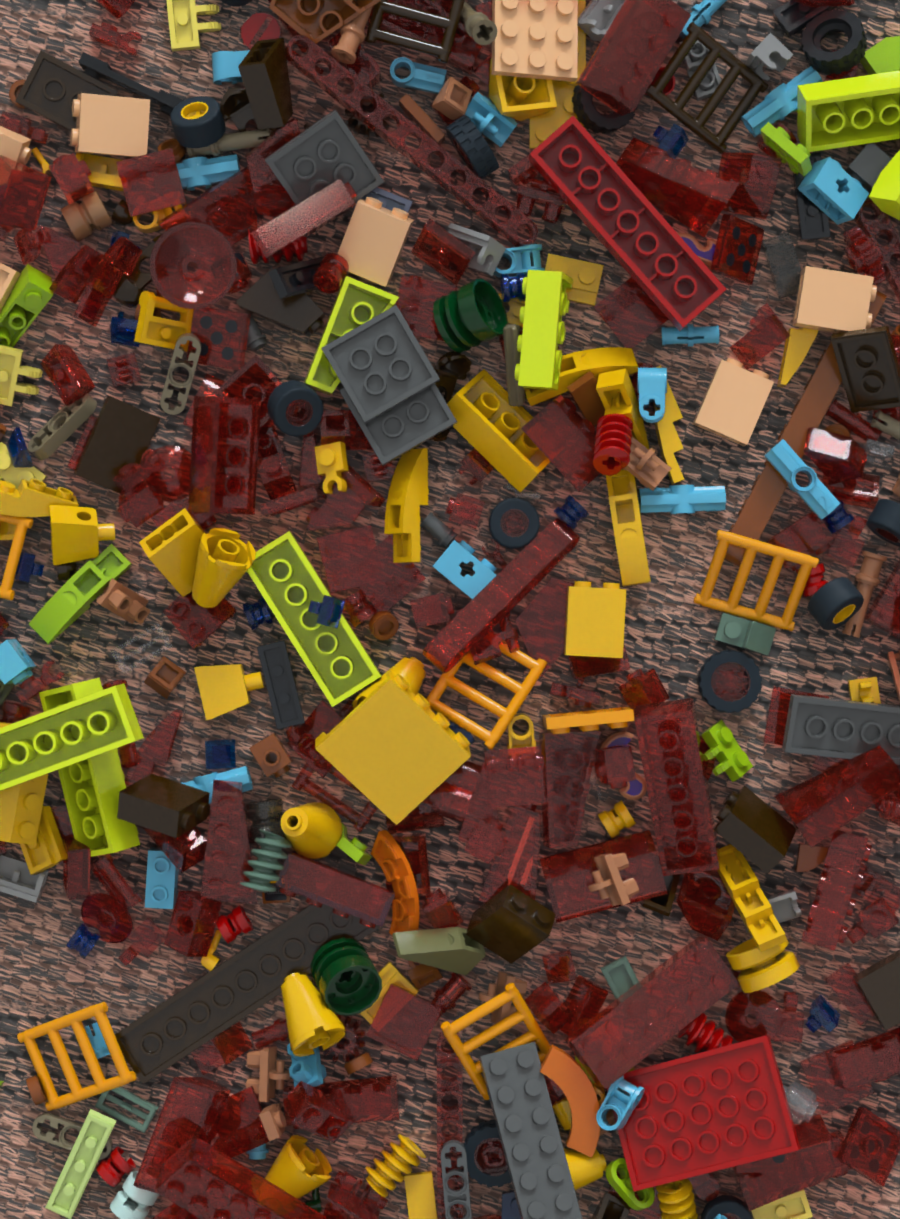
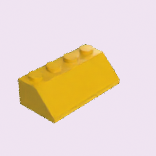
M485 369L478 373L447 403L457 421V424L453 427L519 492L529 485L564 449L522 406H510L508 392Z
M0 722V728L13 723ZM48 774L0 791V841L36 845Z

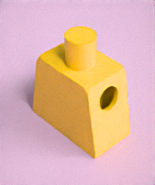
M50 505L53 565L96 558L99 555V541L115 540L114 523L98 524L96 509Z
M242 664L194 667L206 720L213 719L251 703L249 691L264 688L261 671L245 675Z

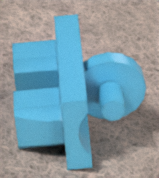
M479 92L474 95L465 113L480 133H483L499 147L505 143L518 125L515 119L501 115L492 101Z
M289 1043L287 1045V1052L292 1060L289 1073L290 1077L294 1080V1091L301 1095L309 1087H317L323 1084V1079L326 1077V1068L321 1064L319 1047L313 1049L315 1053L313 1055L298 1057L294 1056Z

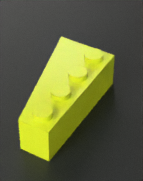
M528 270L527 277L523 278L522 293L526 295L525 306H521L520 323H523V333L518 336L517 350L521 352L520 364L517 363L515 367V380L518 381V386L558 390L562 363V351L558 350V344L562 345L565 340L566 328L564 321H562V316L569 312L570 301L567 299L566 289H572L573 279L563 272Z
M346 276L338 291L304 383L314 390L331 395L340 383V380L321 348L390 309L399 297Z

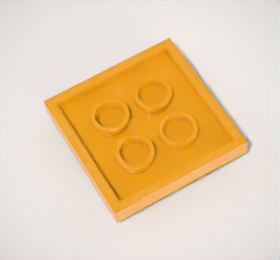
M629 707L542 715L543 726L547 730L550 729V732L553 734L570 733V727H578L582 731L599 730V724H607L611 729L628 727L629 721H634L633 709Z

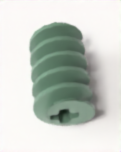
M259 829L265 835V838H255V842L261 846V849L251 850V853L257 857V860L247 861V864L253 868V871L243 872L250 880L249 882H240L239 884L264 893L276 892V887L270 881L280 880V876L274 870L284 869V865L278 859L288 858V855L282 848H291L292 844L285 837Z

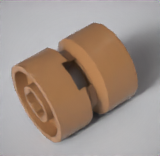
M96 190L82 197V203L78 204L74 201L61 208V212L78 242L91 236L94 228L100 231L114 224Z

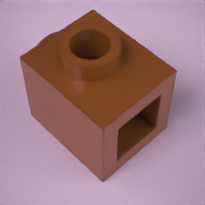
M275 732L249 748L267 777L274 774L275 778L290 770L288 764L293 760Z

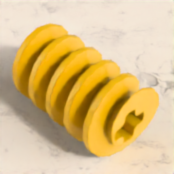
M401 1134L397 1135L401 1143L400 1145L393 1142L389 1143L393 1151L392 1153L385 1150L381 1151L385 1159L384 1161L377 1158L373 1159L377 1167L375 1170L369 1166L365 1167L368 1173L367 1182L384 1198L388 1196L387 1189L393 1191L396 1188L395 1181L401 1183L404 1180L403 1173L410 1174L412 1172L410 1164L414 1166L420 1164L418 1156L426 1158L423 1151L410 1138Z
M683 1179L656 1186L662 1219H698L691 1181Z

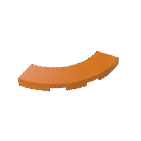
M387 830L379 831L370 854L380 865L387 882L392 883L395 899L392 900V921L389 933L392 935L394 932L418 930L420 918L419 897L410 864L393 836Z
M551 1044L541 1065L540 1073L552 1079L561 1088L569 1102L571 1127L566 1140V1146L592 1158L600 1135V1126L596 1119L600 1107L596 1092L579 1063L565 1051Z

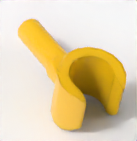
M37 147L33 148L32 153L43 170V180L51 184L46 178V173L49 170H54L57 177L60 178L59 171L54 167H50Z
M216 930L210 947H208V950L201 959L202 966L209 971H212L220 960L213 954L222 936L219 930Z

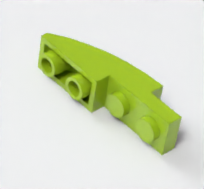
M110 544L93 561L89 560L50 598L30 621L29 626L49 645L88 610L90 604L103 593L104 588L109 587L111 579L117 580L132 566L131 563L113 544Z

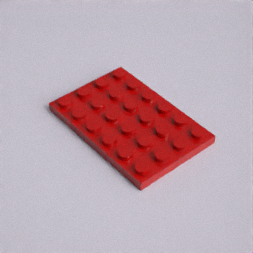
M769 1035L622 1073L626 1081L636 1087L642 1086L645 1088L639 1104L633 1110L626 1125L618 1130L633 1192L801 1150ZM617 1075L604 1078L607 1092ZM612 1109L613 1115H614V1119H615V1123H616L617 1120H618V1115H617V1113Z

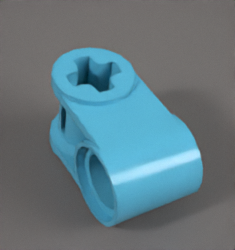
M250 50L218 51L212 53L213 83L222 85V82L232 81V84L243 82L238 66Z
M542 244L506 248L502 257L510 261V268L501 270L496 267L494 275L501 278L527 277L528 270L545 271L542 268L540 257Z
M638 368L640 416L647 423H657L665 414L667 368ZM650 402H654L655 406L660 408V410L655 411V416H649V412L644 410V408L649 407Z
M618 1074L610 1085L607 1096L597 1112L596 1119L598 1125L607 1131L623 1128L633 1110L639 1104L645 1088L642 1086L636 1087L626 1081L624 1075ZM611 1109L618 1115L615 1125H610L606 1118L608 1111Z

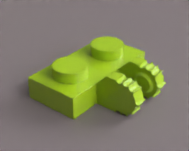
M768 122L760 129L764 143L776 152L780 162L784 164L787 162L789 164V168L794 174L800 173L806 176L812 170L809 158L811 154L800 143L796 146L782 127L779 126L776 129Z
M722 719L701 734L710 748L702 755L703 758L707 761L716 757L719 762L712 770L715 776L725 771L730 780L734 782L753 767L747 754L741 749L731 730Z

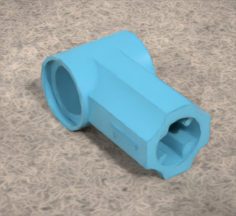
M406 57L395 59L390 66V78L393 84L400 88L408 87L438 95L445 84L447 74L445 69L412 62ZM400 67H406L411 73L407 78L400 79L395 75L396 70Z

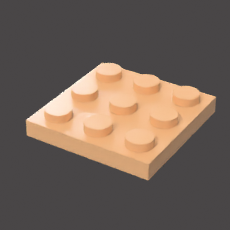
M492 0V21L497 27V36L492 42V75L576 81L578 78V0Z

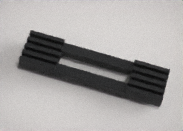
M83 52L79 60L80 66L85 69L83 71L85 74L99 80V77H102L141 97L150 99V101L162 106L160 108L161 112L169 116L174 107L184 101L160 89L158 93L112 71L109 64Z

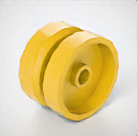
M753 938L735 946L726 954L733 970H742L737 980L744 993L755 992L774 985L799 969L800 965L795 954L791 951H784L789 944L788 940L760 952Z

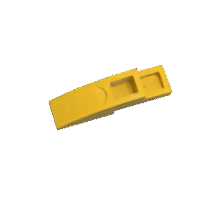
M606 347L562 355L558 390L524 388L530 406H533L567 392V387L589 371L598 381L599 373L626 369L628 375L638 372L639 366L632 348Z
M428 448L412 449L403 454L393 474L386 503L384 534H393V563L420 562V506L428 505L429 494Z
M623 469L616 475H606L622 586L624 587L650 583L651 579L635 476Z
M21 479L19 488L16 489L12 483L0 480L1 515L47 517L50 516V505L75 507L79 505L74 493L63 487H58L56 490L47 487L46 483L37 479H30V481Z

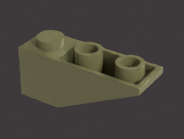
M460 927L394 932L392 934L398 958L465 976L486 956L483 945L467 936V929Z

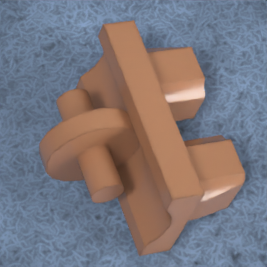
M632 437L631 453L629 455L630 462L623 469L629 471L640 480L639 482L643 486L654 491L672 468L654 454L656 451L652 447L647 449Z
M113 578L109 582V587L104 588V594L96 601L104 608L132 624L134 621L142 624L150 613V609L146 607V604L149 602L146 598Z
M610 853L594 857L598 870L592 872L595 883L588 886L589 891L594 892L598 890L601 899L609 898L612 906L620 904L623 906L630 903L629 898L640 890L634 878L622 881L619 871L629 867L626 854Z
M499 971L497 984L489 983L488 993L480 992L478 999L485 1002L504 992L505 986L509 983H514L520 994L524 997L527 982L516 978L508 972ZM512 1001L491 1012V1022L497 1023L516 1012L515 1006L511 1005Z
M267 1046L262 1050H253L247 1053V1067L260 1068L259 1078L249 1077L247 1079L246 1094L259 1097L258 1102H268V1099L275 1098V1089L283 1090L284 1080L292 1079L289 1070H285V1060H276L277 1046Z

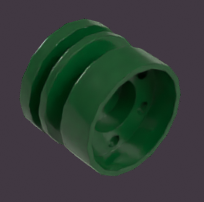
M476 279L462 286L459 291H452L448 295L437 298L434 302L433 314L437 329L445 343L458 353H464L470 350L471 347L479 346L482 341H489L502 335L503 328L508 323L506 310L500 296L492 285L484 279Z
M339 938L326 943L314 954L310 964L311 975L331 1011L339 1015L350 1016L358 1014L371 1007L378 999L382 990V979L361 943L355 939Z

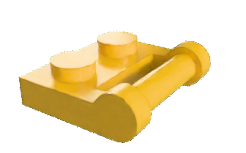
M149 291L141 293L139 297L141 308L134 341L174 349L177 339L182 334L191 333L196 310L194 301L186 299L177 301L155 296L153 292ZM154 308L179 312L181 315L180 321L153 316ZM187 340L186 344L180 345L184 348V352L188 350L189 340Z

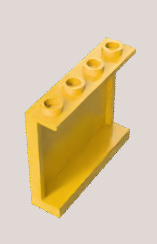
M388 670L386 672L387 679L327 735L322 732L315 739V749L397 825L471 757L468 739L461 732L455 734L449 728V721L441 713L435 714L428 708L430 704L426 698L420 693L415 695L409 689L410 684L402 675L397 674L395 676Z

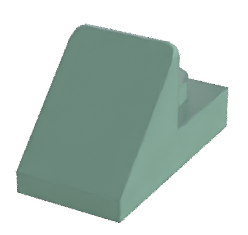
M722 613L714 640L769 656L776 628Z

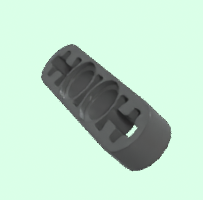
M452 1139L445 1142L441 1148L446 1219H472L466 1149L462 1142ZM451 1147H456V1151L462 1153L457 1155V1168L446 1171V1167L452 1168L451 1157L446 1156L445 1153H449ZM453 1175H459L463 1178L464 1185L458 1190H453L448 1186V1179ZM454 1204L464 1205L467 1210L465 1216L454 1218L450 1214L451 1207Z

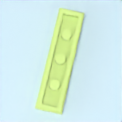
M90 1109L45 1208L68 1219L72 1218L115 1126L116 1120Z

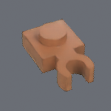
M281 1103L266 1106L259 1114L269 1141L280 1138L286 1130L285 1127L288 1120L281 1111Z

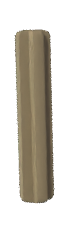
M508 324L503 328L508 401L510 406L519 407L525 403L524 388L518 386V381L515 380V367L517 363L520 364L521 352L517 350L520 327L517 324Z

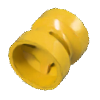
M622 800L615 803L613 809L609 811L604 810L597 814L612 839L619 835L620 830L624 828L629 829L636 825Z

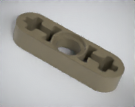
M191 333L182 334L176 341L161 395V408L170 415H177L184 410L200 356L201 341L196 335ZM187 340L192 341V346L196 348V351H190L188 361H193L192 365L184 360H175L176 357L183 358L184 348L180 345L186 344ZM177 367L186 368L189 372L188 379L182 382L177 381L173 377V370ZM174 387L186 388V391L179 389L177 400L182 403L176 404L174 408L169 407V401L165 399L172 397Z
M86 391L75 394L31 438L28 443V451L38 460L47 459L93 414L97 407L96 400Z
M42 1113L33 1122L32 1130L38 1139L71 1151L74 1144L66 1140L65 1132L71 1128L77 1129L80 1132L83 1125L51 1113ZM49 1120L50 1126L58 1129L60 1124H63L64 1127L59 1134V1139L54 1138L57 1132L49 1130L46 1134L43 1133L39 1123ZM110 1136L105 1145L107 1150L103 1149L99 1160L106 1158L113 1148Z

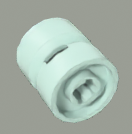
M133 1170L123 1183V1190L118 1191L111 1202L110 1209L120 1219H145L150 1210L148 1206L154 1205L162 1192V1188L149 1175Z

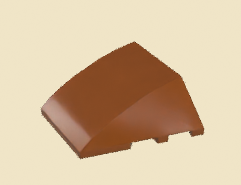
M271 0L269 9L314 46L381 0Z

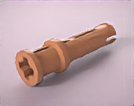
M374 6L341 27L339 42L336 46H333L331 51L335 59L346 64L355 63L357 58L355 53L359 44L363 43L365 39L364 28Z
M864 550L862 552L864 559L860 572L855 575V581H858L856 588L862 594L864 602L860 610L845 623L844 630L842 631V633L850 636L852 632V636L860 638V632L874 586L877 587L880 584L881 580L878 578L882 564L888 558Z

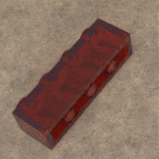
M288 851V858L283 863L284 869L279 874L280 880L276 881L275 884L280 887L279 892L294 898L296 894L307 897L306 902L319 908H322V905L325 904L334 908L332 911L334 914L344 918L353 915L360 918V924L375 929L376 925L383 926L395 896L394 891Z

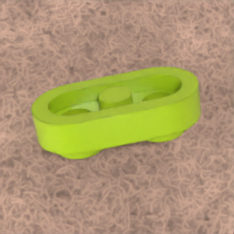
M625 1158L616 1159L608 1164L606 1178L629 1207L634 1210H643L653 1204L655 1199L653 1187L635 1191L639 1196V1200L635 1197ZM616 1170L620 1173V1179L617 1176Z

